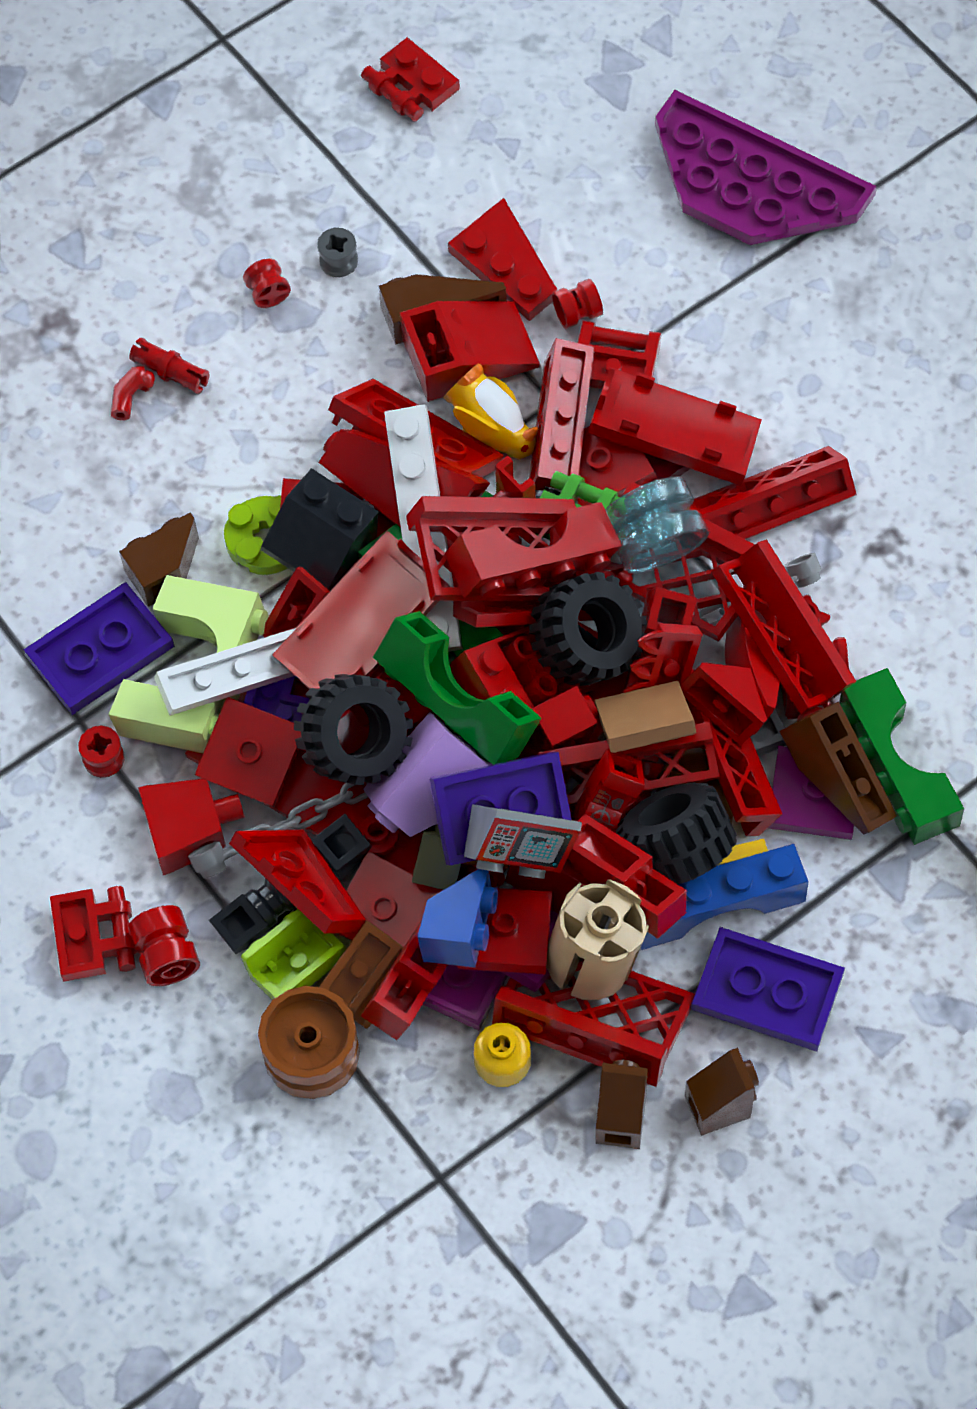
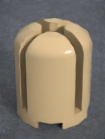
M607 880L606 884L592 883L580 887L582 884L580 883L566 895L548 942L547 970L552 980L561 989L574 976L580 958L585 959L571 993V996L583 1000L603 999L614 995L622 988L624 981L628 979L649 928V924L646 926V916L640 906L642 901L640 897L627 886L613 880ZM610 917L611 921L609 923V926L607 929H604L608 921V918Z

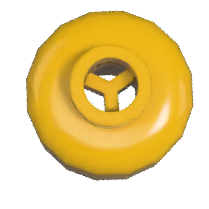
M495 1023L487 1026L478 1034L474 1043V1066L478 1075L486 1083L495 1087H510L519 1083L527 1075L531 1066V1045L527 1035L520 1028L509 1023Z

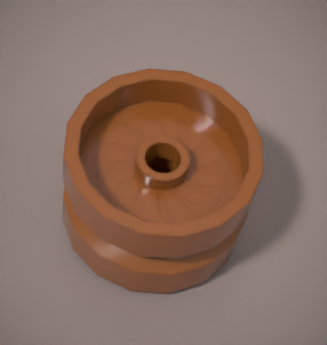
M313 986L293 988L273 999L262 1014L258 1030L261 1051L267 1073L278 1088L294 1097L315 1099L329 1096L348 1083L357 1069L360 1048L353 1013L340 996L326 988Z

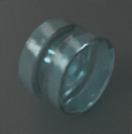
M682 477L664 478L640 486L621 496L605 509L621 541L622 546L617 551V554L627 572L641 573L669 564L687 555L708 538L709 530L701 513L697 510H689L693 504L694 497L686 480Z

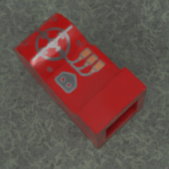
M607 748L584 786L585 789L575 809L574 821H578L586 814L613 831L632 797L637 799L645 787L642 761L619 752L611 753L610 749ZM614 765L624 767L627 771V774L615 770Z

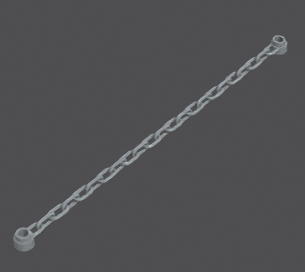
M815 553L800 556L785 565L788 574L793 582H796L798 588L808 586L821 579L819 571L822 568ZM718 604L699 611L700 618L708 622L706 618L702 617L721 608L719 613L723 615V605ZM717 620V621H715V622H713V623H711V624L714 625V626H716V624L718 623L719 620ZM345 783L339 794L325 801L318 798L312 799L292 809L288 814V819L274 826L261 824L248 831L288 830L290 828L302 830L323 820L329 809L343 802L351 805L368 798V796L364 792L352 798L353 791L348 789L355 785ZM316 805L315 812L320 814L300 823L301 817L295 815ZM213 842L193 851L188 857L195 872H200L203 878H209L224 871L227 868L224 861L238 854V852L232 846L223 850L220 842Z

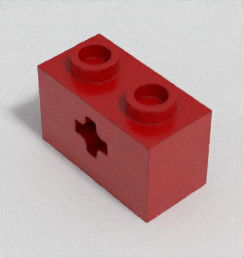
M575 686L533 707L532 710L542 719L532 733L530 740L538 752L577 746L588 742L598 724L596 718L599 717L592 698L588 694L583 696L578 686Z

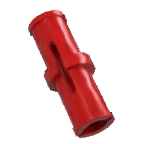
M143 337L136 340V344L140 345V348L135 345L132 346L129 354L130 360L157 372L160 379L166 382L172 380L196 394H200L203 391V388L198 386L199 383L206 387L210 377L209 371L182 359L179 352L175 350L166 351L148 342Z

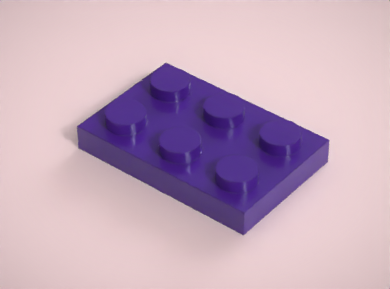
M124 582L24 648L23 651L25 657L71 715H74L120 684L123 679L126 680L175 646L172 637L127 582Z
M549 752L429 778L445 863L449 866L475 860L464 857L472 804L571 820L559 752Z
M719 927L692 1001L691 1010L817 1052L844 975L845 967Z

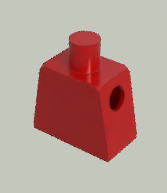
M203 778L138 787L163 876L190 865L191 861L188 856L193 851L207 844L220 842L222 848H224L226 844L221 825L245 818L238 794L213 800L208 780Z

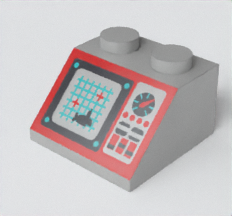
M472 804L464 857L477 860V869L503 872L504 864L520 866L518 875L545 879L546 871L561 872L579 836L582 822Z

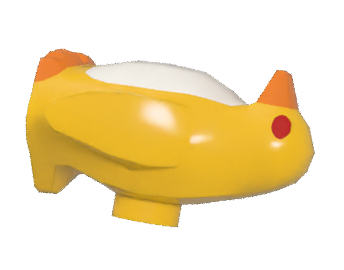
M479 363L466 373L443 397L454 406V416L463 426L464 432L475 439L516 459H523L533 453L536 446L538 427L529 428L525 425L513 391L496 377H487L483 373L482 365Z

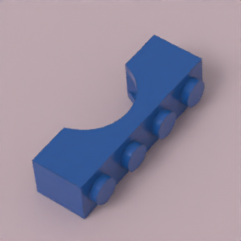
M795 844L718 865L693 880L678 884L687 890L686 914L658 939L647 932L641 945V950L682 939L692 928L701 922L729 911L756 909L766 914L806 902L809 881Z

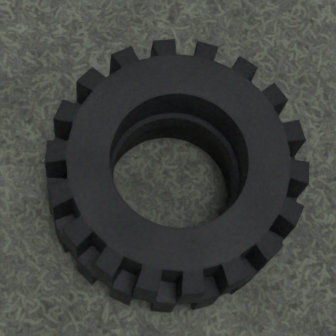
M601 572L585 573L550 587L548 592L542 593L538 598L540 605L533 607L530 615L536 619L535 623L529 625V634H534L536 640L531 643L533 652L539 650L542 657L538 659V662L543 668L550 666V675L555 679L564 677V683L569 685L580 683V686L594 684L631 669L632 661L639 659L642 655L643 650L639 647L638 639L646 634L642 632V626L647 625L646 616H640L638 609L643 606L639 598L633 600L630 596L633 590L628 585L620 587L619 578L613 575L605 578L604 573ZM581 609L587 612L596 624L598 631L596 649L587 645L579 632L578 616Z
M354 674L335 675V679L325 678L318 682L320 689L310 688L305 694L310 699L308 704L300 703L297 712L303 714L301 721H294V730L301 731V737L295 739L298 749L306 751L301 756L305 763L315 766L313 771L321 776L353 785H364V782L374 784L381 781L380 775H392L396 771L393 763H402L407 755L402 750L404 746L411 747L413 740L412 737H407V729L413 728V719L405 718L404 713L410 710L406 701L397 700L401 694L394 687H387V682L381 679ZM359 704L367 714L369 733L360 749L354 753L347 754L338 740V724L348 708Z
M685 783L652 794L629 810L626 816L621 819L618 824L619 827L616 829V834L653 857L654 870L676 884L693 880L716 867L732 852V848L737 842V834L716 789L707 783Z

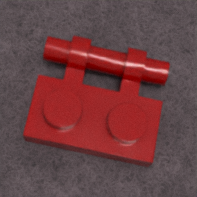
M408 37L380 58V66L384 71L378 72L369 65L361 73V78L369 83L368 87L377 96L383 95L392 103V109L401 116L407 115L413 121L419 120L424 113L419 104L423 103L433 111L460 90L459 79ZM399 83L408 91H401L395 85Z
M122 886L108 888V902L96 904L93 889L50 896L60 974L63 982L106 974L104 961L106 957H117L119 971L127 972L136 968L134 954L137 951L134 948L128 931L129 919L132 917L131 903L126 900ZM99 922H112L114 937L101 939Z

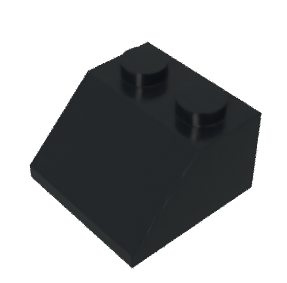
M311 468L286 496L261 545V551L293 572L297 567L304 568L331 591L358 560V551L377 537L379 511Z

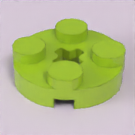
M281 495L251 498L243 503L234 505L228 512V520L224 528L227 552L237 565L239 562L242 566L248 567L249 572L258 575H270L288 569L261 551L262 538L259 536L255 537L262 529L270 530L280 510Z

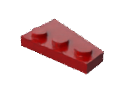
M504 198L448 242V252L480 280L503 282L506 287L507 301H514L518 312L528 321H531L552 303V292L556 291L557 288Z
M304 829L236 831L229 844L324 934L359 932L366 919Z

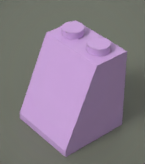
M431 712L426 715L408 736L413 738L411 747L404 746L402 752L407 756L402 763H393L396 771L390 776L380 775L381 781L374 784L368 783L363 789L371 800L367 805L368 808L376 814L375 818L392 833H395L400 828L411 837L438 824L429 778L493 765L481 759L469 743L459 735L452 733L445 726V723Z

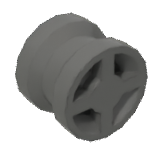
M338 227L328 229L320 235L317 248L321 269L332 277H344L351 274L358 264L357 244L354 235L349 230ZM337 248L343 249V252H338Z

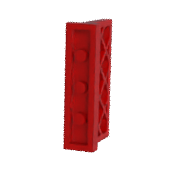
M631 482L623 493L624 499L631 502L627 516L623 517L615 513L612 519L619 521L620 529L628 517L631 518L634 512L643 511L647 515L648 524L643 528L644 533L640 534L637 545L647 543L650 558L633 561L631 572L653 567L656 582L642 586L634 583L629 585L633 590L630 596L636 599L639 598L643 603H645L647 592L655 587L670 590L688 586L689 594L695 597L692 584L715 579L711 571L718 564L739 558L755 545L634 482ZM619 530L616 534L622 545L619 549L622 564L605 568L611 571V576L615 577L623 570L625 562L623 548L629 546L631 538L630 536L620 539ZM666 538L677 542L679 551L659 556L654 555L651 542ZM704 556L712 561L713 569L689 574L686 559ZM678 561L682 562L685 576L664 581L660 580L657 566ZM717 582L720 594L697 599L691 625L698 626L702 634L719 642L738 614L732 604L728 607L727 602L730 601ZM718 604L723 605L724 614L716 626L700 618L698 609Z
M422 496L406 515L409 531H416L430 600L538 601L542 593L548 592L550 587L558 584L552 578L541 580L534 588L518 590L517 586L506 588L502 593L488 599H483L481 595L464 599L459 587H442L439 569L444 566L451 573L452 570L445 557V552L432 542L430 532H441L454 543L461 535L459 532L464 534L497 526L505 535L507 533H517L530 544L529 548H546L549 545L541 538L544 534H550V528L566 510L576 508L574 499ZM583 570L575 572L570 576V579L582 575Z
M580 958L575 972L581 970L585 959ZM634 971L630 972L628 979L624 981L623 985L626 984L634 987L639 995L620 1000L617 993L608 997L611 1003L593 1008L588 1000L571 996L576 983L575 976L568 983L570 988L550 992L544 982L538 989L541 996L537 997L516 991L518 987L523 985L511 977L505 987L501 986L495 997L492 1024H512L520 1028L527 1035L528 1040L602 1067V1063L612 1064L616 1060L633 1061L641 1068H648L647 1084L657 1087L663 1074L664 1064L686 1021L695 996L692 992ZM576 998L582 1011L572 1012L559 1007L557 1003ZM667 999L681 1006L677 1011L661 1015L654 1002ZM645 1005L652 1018L633 1023L626 1010ZM617 1013L623 1026L616 1028L599 1022L598 1018ZM658 1028L664 1041L662 1044L641 1037L639 1033Z

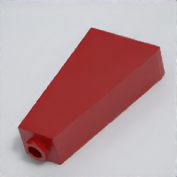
M340 429L339 432H334L323 446L325 453L318 463L401 527L389 442L358 430ZM435 460L440 496L481 497L490 482L482 477Z

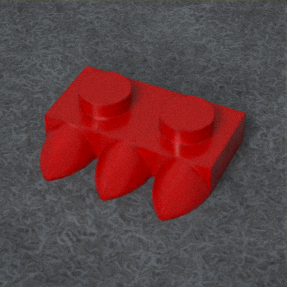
M658 623L655 631L649 632L638 639L641 648L648 652L649 655L636 660L630 665L631 670L641 680L628 685L622 690V693L678 681L681 684L691 674L703 636L698 626Z

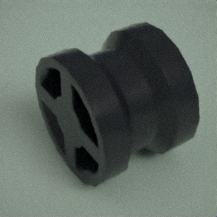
M266 878L262 887L258 890L251 889L245 894L246 898L270 928L278 923L279 916L285 911L292 912L296 909Z

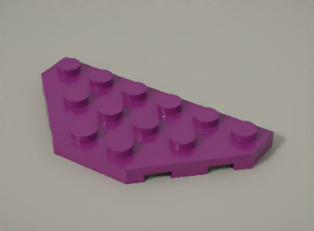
M677 90L673 91L655 116V127L682 212L748 245L857 223L876 195L877 186Z

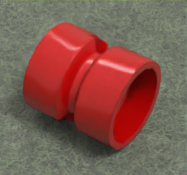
M165 905L151 908L134 917L128 924V931L134 948L138 953H142L139 962L146 982L149 985L167 986L190 977L200 968V960L194 943L185 941L189 929L182 910L178 906Z

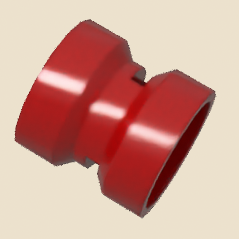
M591 279L578 282L576 288L570 290L561 288L552 292V302L556 315L565 329L576 326L579 320L587 317L592 320L603 315L602 301Z

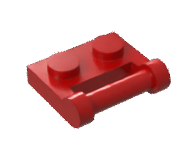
M583 321L578 343L594 347L589 387L602 389L610 367L637 376L639 372L653 377L662 333L649 331V334L646 335L596 327L595 322ZM593 342H597V343H603V344H609V345H615V346H622V347L640 349V350H645V352L643 353V352H636V351H630V350H624V349H618V348H611V347L593 345L592 343H593Z

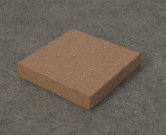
M678 681L595 699L599 720L611 753L690 736L696 733L693 716Z

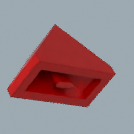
M297 567L266 620L262 636L265 638L297 628L330 591L304 568Z
M702 662L680 684L685 699L740 746L767 720L751 668Z

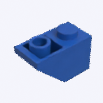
M478 869L427 900L417 937L423 962L466 967L476 966L479 950L485 951L488 945L489 926L486 924L488 914L495 913L498 903V889L491 885L489 870Z

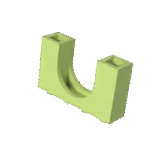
M166 575L152 609L156 619L168 633L206 640L217 647V653L256 641L259 635L264 634L265 622L268 619V612L264 609L257 592ZM123 679L108 715L119 736L204 753L226 698L170 716L158 686ZM240 694L230 696V698L238 701Z

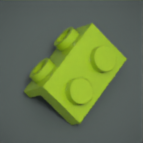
M297 909L286 915L282 922L264 937L254 941L248 950L241 955V959L250 979L273 1000L289 989L313 985L332 969L346 947L332 933L324 934Z

